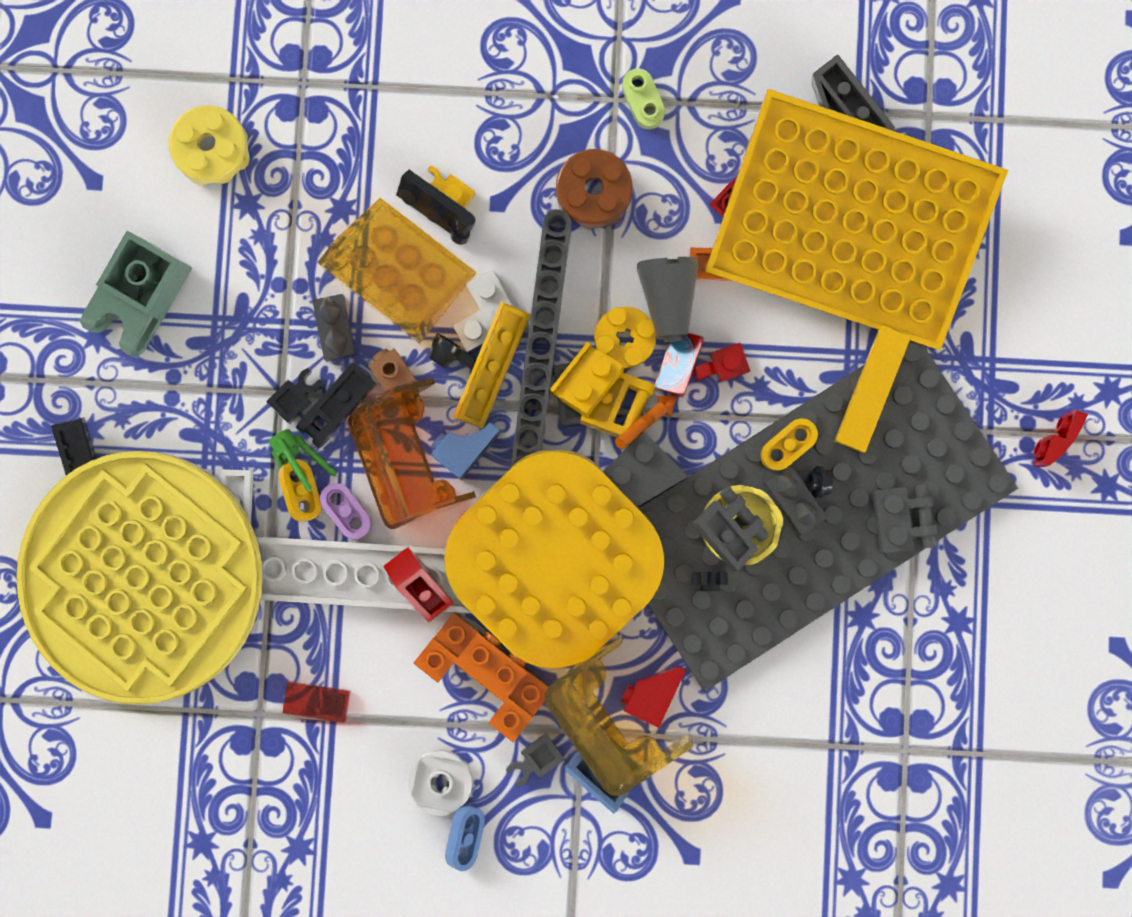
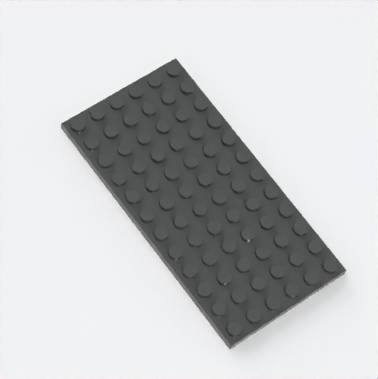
M909 341L865 453L834 442L863 370V365L639 508L654 525L664 553L662 579L648 606L704 692L924 550L922 536L913 537L915 550L880 553L872 491L906 487L908 499H915V486L928 484L929 497L933 496L934 506H931L933 525H937L938 534L935 535V542H937L1019 489L923 344ZM803 418L814 423L818 431V438L816 443L791 465L806 487L808 474L812 472L814 467L823 466L825 470H830L833 474V488L829 495L815 498L828 518L800 536L764 485V483L783 470L772 471L766 468L761 461L760 454L763 446L792 421ZM796 430L795 438L803 441L805 433L802 430ZM778 450L771 452V458L774 461H780L781 453ZM744 485L760 489L769 495L782 513L783 526L778 545L771 554L758 563L743 565L738 571H731L724 561L718 559L710 552L702 535L692 523L704 511L707 503L714 495L728 486ZM918 508L909 509L912 527H920ZM736 517L734 520L743 528L744 523L739 517ZM693 572H728V585H720V591H701V585H693Z

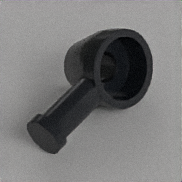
M439 333L436 334L432 341L429 358L432 361L446 368L454 360H457L471 370L473 369L477 358L464 351L458 344Z

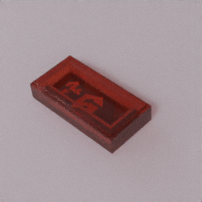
M288 681L282 713L345 723L351 690Z

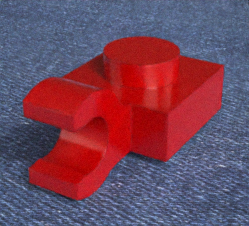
M740 342L711 352L709 355L712 362L696 366L693 369L696 381L717 375L720 383L745 375L751 371Z

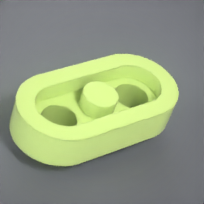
M636 68L628 71L623 78L622 91L632 115L641 128L647 130L655 129L663 122L665 107L651 75L644 69ZM639 79L643 82V85L635 87L632 82ZM647 107L654 108L655 113L652 115H648L645 113L644 109Z

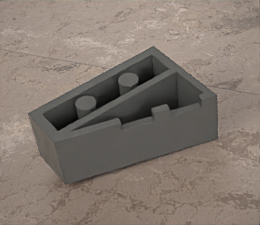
M838 54L812 74L811 84L819 106L894 131L895 126Z

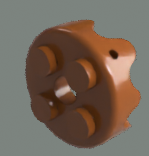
M601 149L580 151L571 156L558 172L556 198L559 208L565 211L571 220L586 229L615 225L621 220L631 202L633 181L630 171L618 156L609 151ZM591 180H597L603 185V190L597 195L589 194L585 189L586 184Z

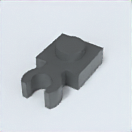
M546 732L521 750L525 760L510 763L506 771L510 773L514 769H520L523 772V777L516 782V786L521 787L527 783L529 775L533 771L538 778H541L563 762L565 758Z

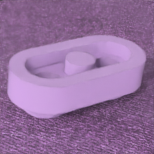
M340 483L329 484L322 490L320 503L343 535L350 539H361L367 536L372 528V519L351 490ZM337 493H340L343 497V501L339 505L333 503V496ZM354 518H359L362 522L361 527L357 530L351 526Z

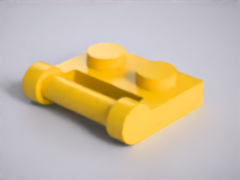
M622 373L588 418L582 415L580 424L617 438L639 420L648 397H652L655 386L637 377ZM628 389H631L637 393L625 422L621 426L614 422Z

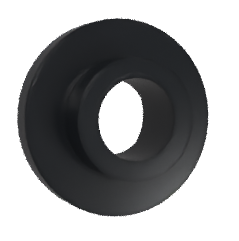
M823 466L814 467L807 476V488L811 491L813 497L821 498L824 495H829L833 488V474L830 470H825Z

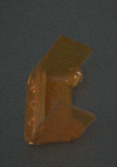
M434 378L392 387L351 412L349 416V428L381 519L389 529H396L476 498L474 491L456 496L455 489L448 481L444 479L434 481L414 424L422 419L424 413V403L419 393L434 385Z

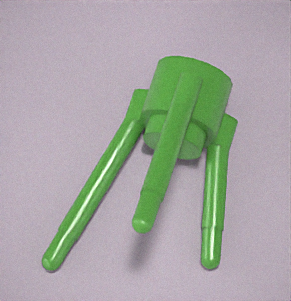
M286 429L269 440V444L273 449L271 454L275 458L279 469L285 464L284 461H288L306 491H311L312 487L295 459L301 452L299 447L331 476H336L337 472L305 443L300 434L294 436L290 429Z

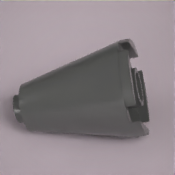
M666 257L644 260L637 263V273L657 337H663L664 343L682 342V336L688 335L699 267L697 257H678V259H668Z

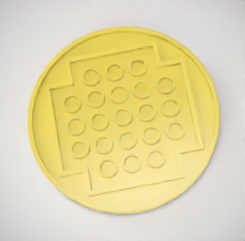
M131 451L110 454L92 460L66 475L47 493L34 511L21 542L17 563V593L20 610L30 637L41 655L56 672L77 688L101 699L124 704H153L186 695L215 678L236 657L246 642L258 613L262 592V561L259 545L253 527L240 503L216 477L203 468L179 457L158 452Z

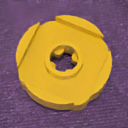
M615 307L599 320L594 333L596 350L599 349L622 364L625 370L637 367L648 360L655 347L656 334L653 322L642 311L632 307ZM625 330L630 331V337L634 339L633 343L627 342L625 346H621L619 344L620 339L616 337L617 333H624Z

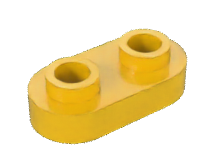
M800 418L788 424L763 446L760 454L763 465L772 471H781L790 466L816 443L818 431L814 423L808 419ZM796 430H802L805 433L803 441L795 438ZM773 450L780 451V461H774L771 458Z
M296 459L312 490L306 491L289 462L280 468L278 477L290 516L298 522H307L319 515L321 511L320 497L310 466L306 462ZM290 473L295 474L296 482L291 480ZM299 502L304 504L305 512L299 509Z

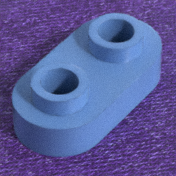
M463 805L454 814L446 847V863L458 871H466L475 863L484 828V813L472 805Z

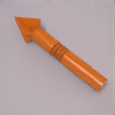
M657 396L658 404L615 439L616 446L624 449L664 414L671 417L677 396Z

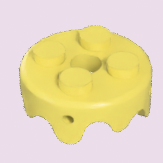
M212 105L192 108L183 113L171 129L169 151L173 162L187 178L200 186H205L207 183H228L237 172L245 169L250 161L247 143L248 135L244 127L233 114L223 108ZM205 137H214L215 146L209 151L201 150V141Z
M735 485L731 489L736 494H741L746 500V507L753 515H758L764 522L763 527L769 533V536L762 542H759L755 536L751 538L752 542L758 547V550L744 565H752L763 560L777 547L783 526V516L773 500L764 491L744 485ZM720 492L712 497L705 509L714 501H719L725 507L726 502L720 496ZM704 539V542L710 550V552L713 553L718 559L722 560L720 556Z

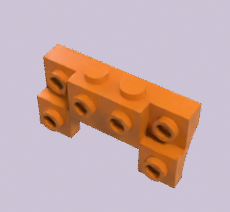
M453 612L413 664L439 683L455 663L503 701V704L488 723L514 743L553 689L524 667L527 662L519 659L511 652L508 654L500 648L501 642L489 631L485 634L481 633L459 614Z

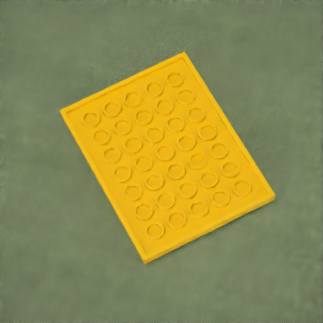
M767 89L705 272L878 330L881 325L911 336V341L941 350L1008 170Z

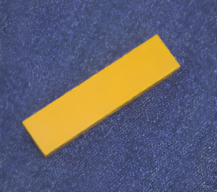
M500 302L453 415L454 418L481 429L484 428L531 314Z
M884 325L879 327L834 442L861 453L866 452L911 336Z

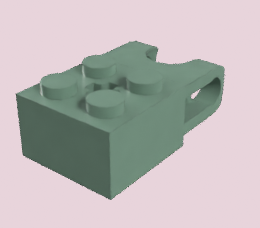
M126 231L96 283L98 288L80 319L82 327L91 333H100L105 331L114 319L120 318L124 327L119 341L120 348L131 357L141 355L149 345L193 267L142 237Z

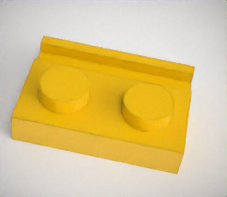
M587 342L550 388V392L553 396H557L562 402L588 418L623 373L624 366L599 349L596 350Z

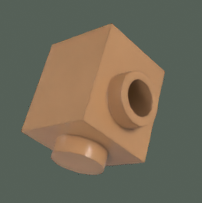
M386 348L372 357L374 362L368 365L392 400L418 384L395 348L390 351Z

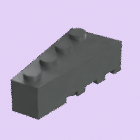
M645 432L603 471L637 507L689 477Z

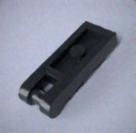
M408 169L401 177L396 196L407 205L422 213L431 222L436 223L450 233L454 243L459 245L466 244L470 237V231L476 222L475 216Z
M352 362L298 422L296 429L302 434L307 433L313 439L312 443L316 447L321 448L377 383ZM319 416L326 422L322 429L314 424Z

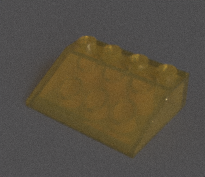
M379 198L340 234L317 262L324 271L419 345L463 291L466 283L471 281L476 274V271L382 198Z

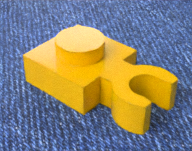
M429 166V173L435 176L434 181L430 184L466 209L476 195L475 191L452 174L446 180H443L439 170Z

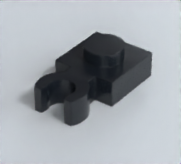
M309 368L301 371L296 385L287 380L266 401L288 424H291L312 403L306 396L309 393L319 391L324 384L321 380H317L315 384L307 385L306 379L312 373Z
M693 572V585H701V591H720V585H728V572Z

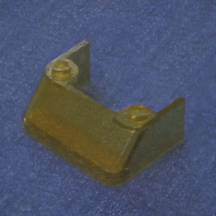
M621 633L603 645L597 652L576 664L548 687L545 693V703L602 788L614 796L625 794L693 748V737L690 733L664 750L654 738L646 735L639 736L627 743L594 695L593 691L604 683L607 674L606 667L601 658L623 643L624 637Z

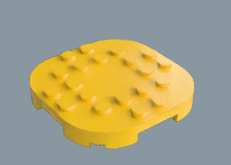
M568 450L538 451L525 456L511 466V469L458 518L447 540L444 557L448 582L461 603L513 655L529 664L543 668L569 667L586 660L596 653L650 602L660 585L664 570L663 547L650 519L642 513L595 462L579 453Z

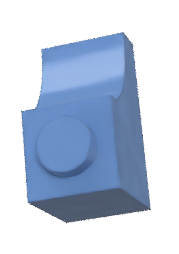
M489 423L482 430L470 435H456L452 431H449L447 435L441 433L431 445L434 451L430 455L462 480L501 432L493 424Z

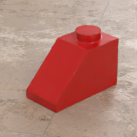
M409 547L383 566L396 589L428 622L432 621L454 603L425 564Z
M676 665L637 679L634 686L628 684L621 698V702L625 703L623 707L624 712L659 728L686 670Z

